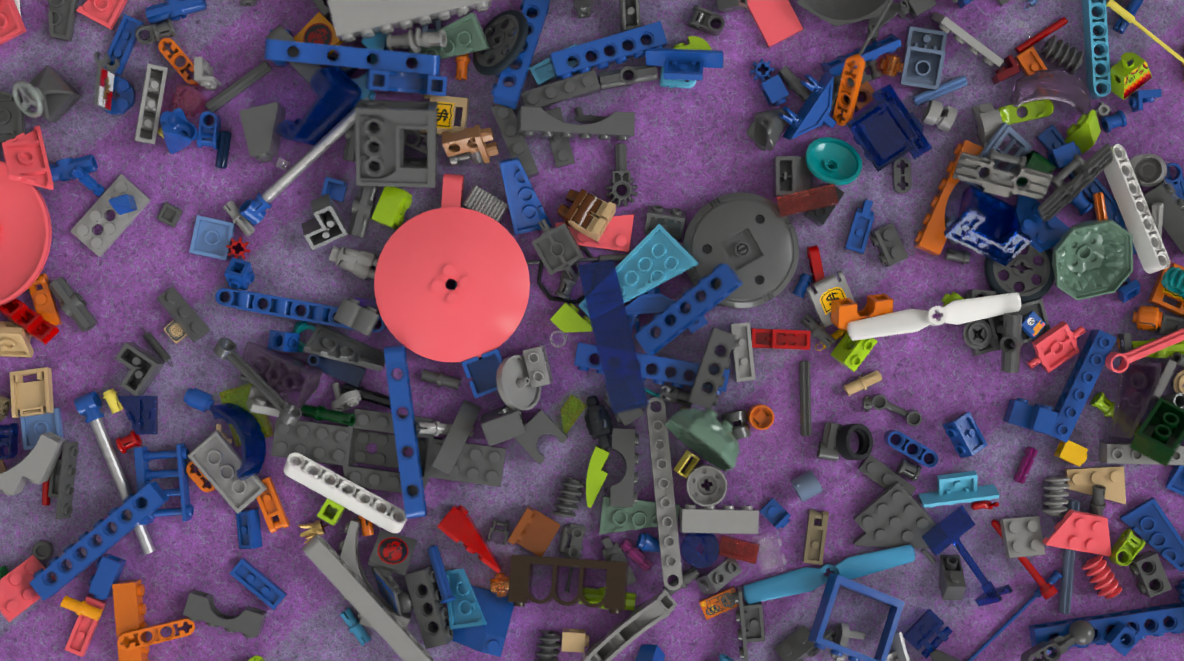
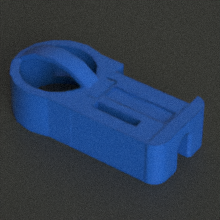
M1166 163L1167 177L1165 176L1164 179L1167 183L1173 185L1177 197L1184 200L1182 168L1176 163ZM1170 165L1176 168L1177 173L1174 179L1170 174Z

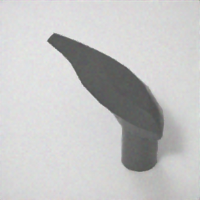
M581 107L574 109L576 114L574 120L579 123L592 124L607 118L591 114L584 115Z

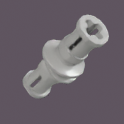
M416 28L415 34L412 29L402 35L387 34L386 45L389 51L411 48L414 53H419L422 47H446L447 35L445 30L422 33L420 28Z

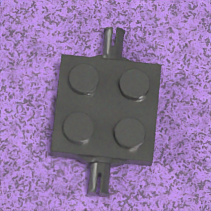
M541 220L538 223L544 233L532 241V245L550 275L565 270L570 280L577 275L572 265L584 257L581 249L566 223L557 228L550 229L546 220Z

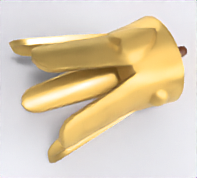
M320 519L314 523L298 525V527L304 529L311 528L300 534V537L308 539L304 544L310 541L316 534L320 536L325 534L324 527L328 526V524L323 525Z

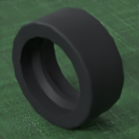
M847 424L842 426L836 437L838 452L846 460H863L867 458L873 448V438L869 429L863 424ZM853 431L856 432L859 438V448L856 453L853 452L850 446V436Z

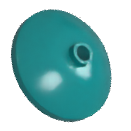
M832 137L819 138L813 141L807 148L805 160L809 170L818 179L833 185L849 184L858 178L862 170V160L859 153L843 140Z

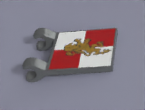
M95 52L94 59L98 66L94 105L106 111H111L114 76L120 66V61L115 59V64L111 66V59L108 53H104V58L100 60V53Z

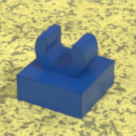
M1127 278L1124 281L1127 285L1120 286L1117 289L1119 291L1118 298L1122 303L1140 294L1141 284L1136 279L1131 282Z

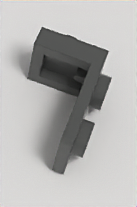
M729 556L712 571L701 574L695 580L698 583L699 589L707 595L718 592L740 574L742 569L735 558Z

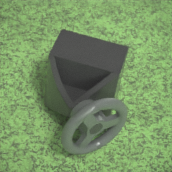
M46 66L30 83L20 80L15 82L12 88L15 103L24 114L32 118L39 117L42 114L48 121L56 123L82 97L56 69L50 66ZM19 91L22 94L23 103L19 97ZM32 104L37 110L35 112L28 109L29 105Z

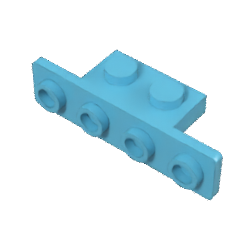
M976 471L938 475L937 492L919 494V500L924 508H933L941 505L992 500L999 498V492L993 484L977 486L978 475Z

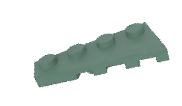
M603 496L599 535L658 527L655 501L637 500V503H633V508L609 507L610 496ZM675 504L677 524H678V516H679V507H680V505H679V504Z

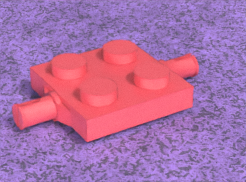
M1062 321L1031 343L1035 349L1036 357L1027 362L1029 368L1033 369L1041 363L1043 369L1050 373L1080 352L1077 346V338L1086 333L1085 329L1080 326L1072 332L1068 324Z

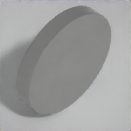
M514 355L505 358L500 363L496 375L498 392L503 402L512 410L518 409L519 412L532 409L540 399L541 386L531 387L524 356Z

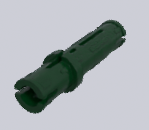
M303 404L300 408L301 412H305L301 416L312 417L317 421L326 420L353 426L356 418H352L356 417L355 414L326 409L320 405L315 407Z

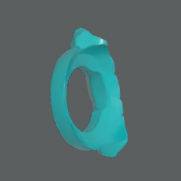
M301 321L295 324L293 333H301L308 329L315 331L316 327L308 325L306 321ZM299 341L298 352L302 353L306 344Z

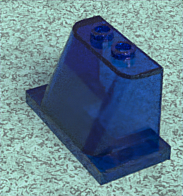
M891 84L872 93L871 95L876 103L847 123V126L854 135L855 142L862 147L865 157L872 162L878 172L910 152L913 159H916L932 149V146Z
M969 185L962 193L957 219L944 231L945 237L1004 266L1011 262L1032 242L1031 237L1023 233L1014 206L972 185Z

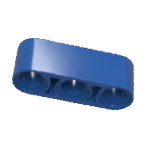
M889 430L886 432L884 441L891 448L928 468L934 467L938 463V455L933 450L899 431ZM893 434L898 435V441L895 444H892L890 441ZM913 443L915 450L913 453H908L907 447ZM930 453L931 461L925 463L924 456Z

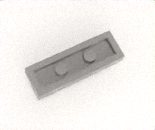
M750 322L729 324L730 333L736 335L735 339L738 340L735 350L732 351L735 382L756 380Z

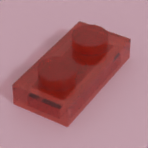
M722 535L718 555L756 564L760 544Z

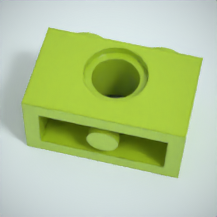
M847 332L830 355L840 364L855 372L878 341L875 338L852 340Z

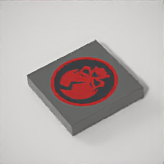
M380 529L368 565L406 575L417 540Z

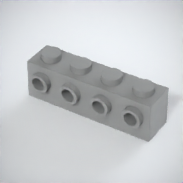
M685 504V508L679 507V531L682 533L758 534L759 511L753 509L751 505H742L741 509H734V505H723V508H715V505L696 508L695 504Z

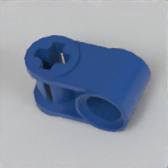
M205 111L200 115L196 140L198 148L206 146L218 150L221 131V118L219 115L210 111ZM213 116L214 123L209 126L207 119Z

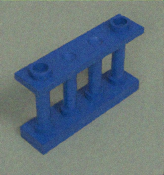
M185 443L177 444V450L150 452L147 446L134 448L137 493L139 492L138 487L145 482L150 483L152 479L179 477L180 488L163 489L168 497H181V507L157 509L140 525H148L154 522L153 519L155 517L182 515L183 522L192 519L194 507L192 504L190 505L189 482L186 472L189 449L185 446ZM177 458L178 469L160 471L149 469V462L151 460ZM141 497L140 503L146 507L147 501Z

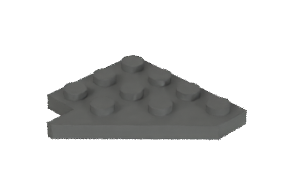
M895 481L853 517L855 522L864 530L853 541L856 546L899 547L910 544L913 548L933 549L948 537L898 481Z

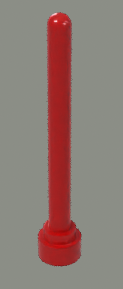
M995 519L992 520L991 525L1003 539L1000 523ZM1027 557L1018 558L1040 586V594L1045 600L1058 592L1053 584L1046 583Z

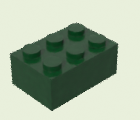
M1160 398L1137 431L1130 448L1167 467L1184 440V409Z

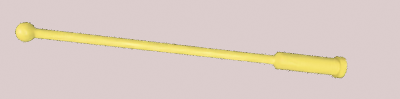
M1114 0L1106 2L1107 7H1110L1128 23L1136 25L1184 64V58L1138 23L1135 17Z

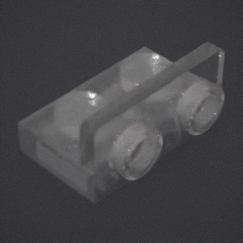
M772 531L751 536L760 574L778 570L781 572L785 571L784 565H787L785 555L780 552L779 547L782 546L780 535L776 536V533Z

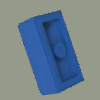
M259 509L242 510L240 513H236L239 549L262 547Z

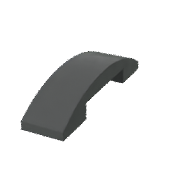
M464 399L432 465L433 468L450 475L481 407Z

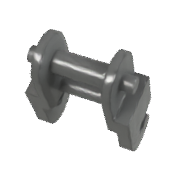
M495 517V520H492L494 525L490 527L487 541H490L492 532H500L505 535L503 545H506L509 532L506 529L510 524H508V520L501 522L497 521ZM500 525L505 526L504 530L495 529V526Z

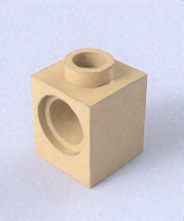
M563 628L561 651L584 653L585 647H589V635H586V630Z

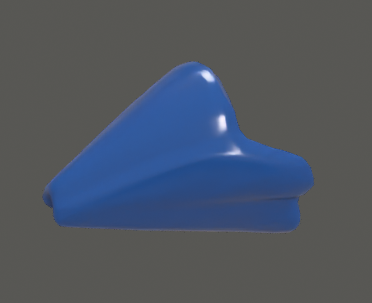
M176 108L172 112L165 111L161 114L160 124L170 154L177 153L186 148L196 139L198 134L197 128L186 119L181 108Z

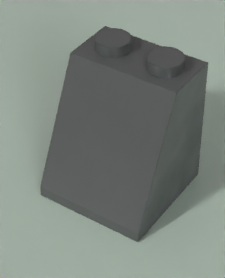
M278 102L240 110L239 113L250 157L261 161V163L273 161L272 158L278 157L286 115L285 107Z

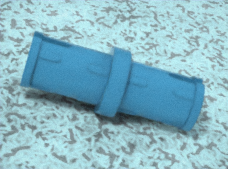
M350 607L339 614L348 625L349 632H353L361 646L372 639L363 626L359 624L360 620L358 621Z

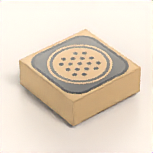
M175 320L164 328V331L175 343H179L187 336Z

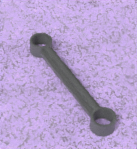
M220 338L214 347V353L221 359L229 360L280 412L279 419L284 424L289 426L295 425L302 415L300 408L294 404L286 403L235 351L237 347L232 340Z

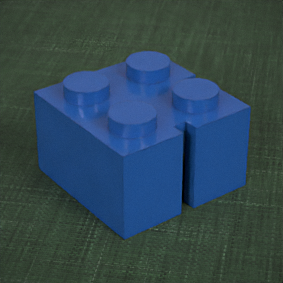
M499 348L482 354L483 359L477 356L461 362L467 379L471 377L474 379L469 384L475 398L498 390L496 375L498 367L503 361Z

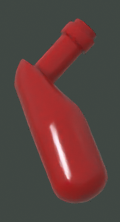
M977 501L971 504L973 510L981 508L991 510L993 507L999 506L998 502L992 503L990 501Z

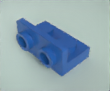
M970 411L963 413L951 422L943 424L946 434L960 458L973 456L988 445Z

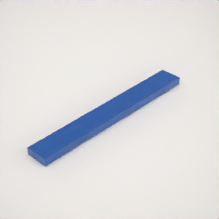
M1053 124L1036 137L1047 151L1067 144ZM1073 172L1068 175L1071 180L1076 177L1073 175ZM1095 177L1094 181L1082 190L1083 195L1089 202L1094 203L1093 194L1103 192L1108 219L1128 232L1116 200ZM1133 244V254H1136L1137 252Z

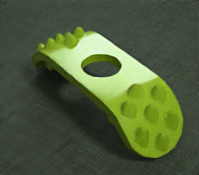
M1039 98L1002 106L998 110L1001 114L1002 122L1010 125L1048 117L1053 113L1054 105L1048 98ZM1021 106L1027 109V114L1023 118L1017 115V109Z

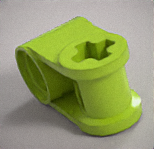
M1127 529L1111 548L1112 555L1109 557V560L1114 564L1127 566L1144 548L1146 542L1136 537L1131 529ZM1122 552L1123 556L1122 559L1119 561L1118 554Z

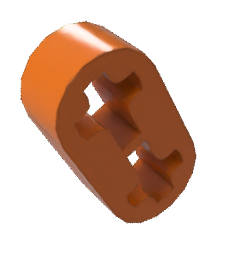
M192 461L189 462L186 472L203 492L215 490L212 484V487L204 486L206 481L203 477L206 480L208 479L199 469L198 471L202 475L198 472L193 473L192 465H196Z

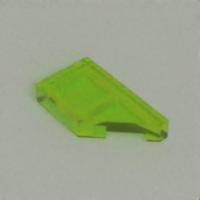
M572 394L560 409L565 434L568 433L587 406Z

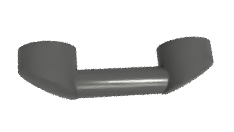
M876 394L871 399L872 406L876 410L888 409L905 417L906 422L910 426H918L922 422V416L918 411L914 409L905 410L888 402L882 394Z

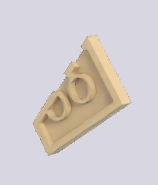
M1124 466L1065 469V477L1070 478L1069 481H1065L1066 484L1070 485L1067 489L1093 495V485H1103L1106 487L1104 499L1126 504Z

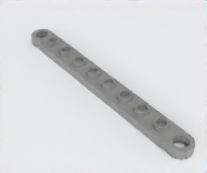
M653 397L646 404L662 576L663 583L667 589L677 590L682 586L683 577L668 428L665 426L667 422L665 402L659 397ZM656 401L661 404L659 412L651 410L650 405L652 402ZM670 575L678 577L677 585L670 586L667 579Z

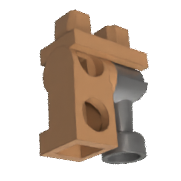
M478 124L474 125V128L468 127L459 132L450 133V130L442 132V145L452 167L459 166L460 161L471 160L475 164L482 162L485 164L490 163V157L499 154L497 142L486 143L494 140L491 127L481 129Z

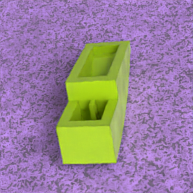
M595 445L591 455L586 477L587 507L589 508L592 507L608 475V472L603 470L602 467L610 452Z

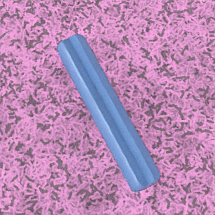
M960 76L939 85V90L930 89L912 97L915 106H919L931 101V99L964 87L968 84L965 76Z

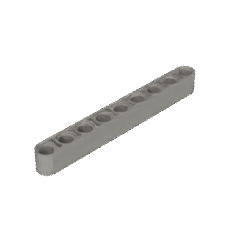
M316 534L302 547L310 560L404 661H434L428 651L320 535Z

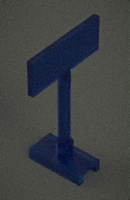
M960 506L924 534L922 538L934 556L940 554L952 543L982 585L981 588L984 592L975 599L978 606L1001 602L1003 599L1000 595L1011 593L1013 590L1009 584L994 587L992 582L988 581L960 541L959 538L976 525L965 508Z

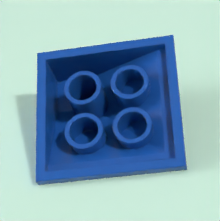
M471 585L487 625L453 629L452 641L482 653L501 657L514 608L513 602H508L507 594Z

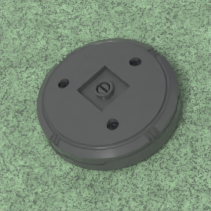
M737 192L725 194L705 204L690 221L682 243V247L699 263L686 271L690 282L696 287L698 285L697 282L704 276L708 277L713 273L712 270L717 265L725 263L731 266L743 285L718 305L744 309L772 300L789 284L798 264L799 242L796 230L790 222L791 220L788 219L787 214L777 204L763 196L752 193ZM720 279L715 281V289L721 286ZM704 291L700 293L704 297H706V293Z

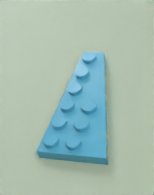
M658 224L578 306L590 319L594 320L695 267L699 263Z

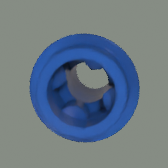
M646 532L644 534L640 533L637 538L636 548H639L640 551L660 553L659 539Z

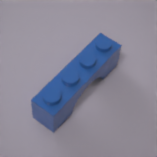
M366 69L365 89L446 96V76Z

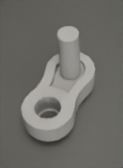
M338 382L332 384L336 398L331 403L333 410L342 412L359 404V401L362 399L359 390L342 394L340 384Z
M838 623L836 626L834 643L847 648L849 638L865 639V632L850 630L848 624ZM830 649V656L833 657L834 661L845 660L846 655L842 654V657L834 655Z

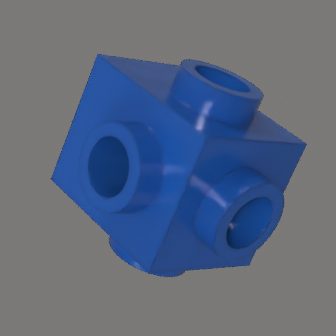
M233 257L224 272L228 286L234 289L247 290L249 284H252L255 278L250 262Z

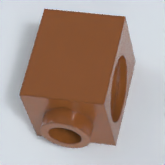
M868 81L860 85L859 93L864 96V102H856V113L878 97ZM846 96V97H845V98L847 99L846 103L849 104V103H850V98H849L848 96Z

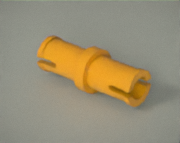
M67 595L63 598L60 605L62 608L64 607L76 612L78 616L84 615L95 621L99 620L103 609L87 604V601L83 600L81 602Z

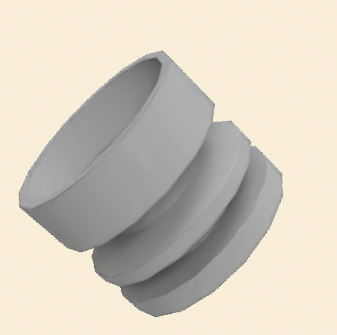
M702 464L695 467L689 474L687 492L696 504L713 506L725 497L727 480L724 473L718 467L712 464ZM705 479H708V482H712L709 489L701 486Z

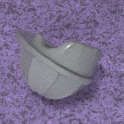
M1142 154L1130 160L1135 176L1141 186H1156L1164 180L1167 174L1165 161L1156 154Z

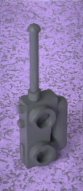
M570 523V526L565 525L563 527L559 552L564 554V558L579 559L582 557L580 552L581 550L583 551L582 542L586 531L585 525ZM569 534H572L570 547H568ZM574 567L569 568L566 589L564 590L565 593L570 592L569 589Z

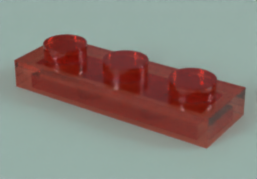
M834 184L777 197L781 217L839 204Z

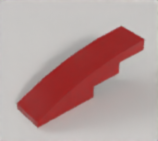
M18 299L0 306L1 315L19 328H23L26 333L45 345L59 332L56 326L44 320L40 314L28 308L25 303Z
M750 328L752 348L810 350L811 331Z

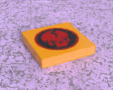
M320 12L294 37L296 42L339 46L343 42L336 36L334 26Z

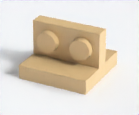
M0 321V357L32 358L34 354L30 344L32 336L12 322Z

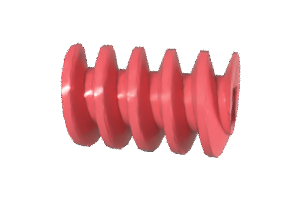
M1098 555L1089 559L1081 568L1083 570L1089 569L1085 575L1087 577L1093 576L1089 580L1090 583L1097 582L1093 588L1095 590L1101 589L1097 593L1098 596H1105V599L1113 598L1122 591V587L1118 585L1119 582L1115 579L1114 573L1110 572L1111 568L1107 565V561L1102 559L1103 555Z

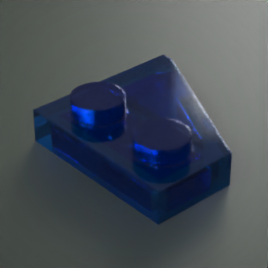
M118 396L119 402H122L126 410L128 419L132 422L136 435L158 434V396Z

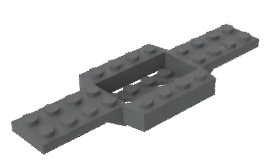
M356 408L353 413L356 417H352L356 418L353 426L298 420L295 425L289 426L284 424L279 417H276L271 456L288 458L291 453H299L314 462L343 465L344 478L362 488L402 493L399 471L353 465L354 463L399 468L395 435L360 430L394 433L391 412ZM399 414L403 418L407 416L406 414ZM415 416V424L418 421L433 423L434 418ZM417 434V437L427 438H417L421 469L424 474L422 475L424 491L430 477L501 487L506 448L465 443L450 475H447L432 467L445 439L436 438L432 434ZM369 443L377 445L376 453H368L366 447ZM405 446L404 449H403V452H404L407 448H411V447H410V446ZM409 485V492L411 494H417V487L415 485Z

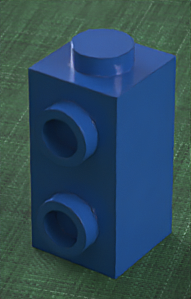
M111 554L100 557L96 563V568H98L96 574L89 581L90 589L88 592L94 594L93 596L100 600L111 597L113 595L112 584L119 580L126 560Z

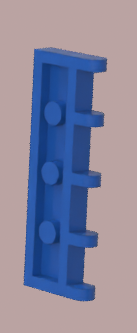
M890 34L887 38L873 41L872 44L865 48L861 56L865 62L874 61L884 53L895 52L896 48L902 46L901 40ZM854 49V52L844 56L840 55L837 59L828 63H821L823 71L834 74V76L841 75L846 59L858 54L860 49Z

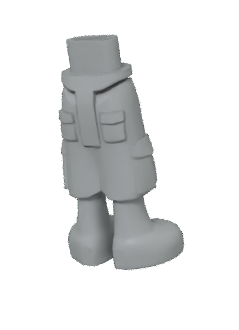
M333 247L329 257L330 261L335 262L337 266L353 273L354 276L366 281L371 278L374 280L375 271L372 270V267H376L378 262L375 253L346 247Z

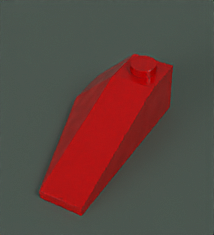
M455 504L437 527L456 543L458 541L463 542V546L468 552L478 553L477 557L484 564L499 573L502 567L468 515L469 511L464 506H457Z

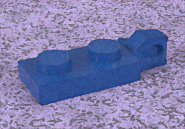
M866 199L863 201L862 208H857L844 249L864 254L875 218L873 217L874 212L871 211L873 201Z

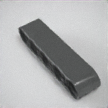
M280 24L265 37L272 40L296 42ZM292 46L289 49V55L296 57L299 54V50L296 46ZM288 61L331 108L344 98L345 93L318 64Z

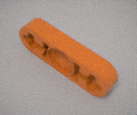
M170 38L160 40L158 49L188 84L198 85L195 80H189L191 76L185 71L189 69L194 73V63L174 40ZM166 43H168L169 45L172 44L170 47L175 52V54L172 55L171 52L165 50ZM178 57L185 58L184 66L178 67L176 65Z

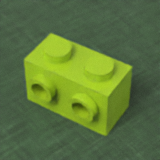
M385 186L371 219L397 230L402 226L406 210L411 206L412 195L400 188Z

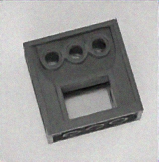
M359 99L355 107L356 186L435 188L437 180V102ZM404 129L427 130V158H405Z

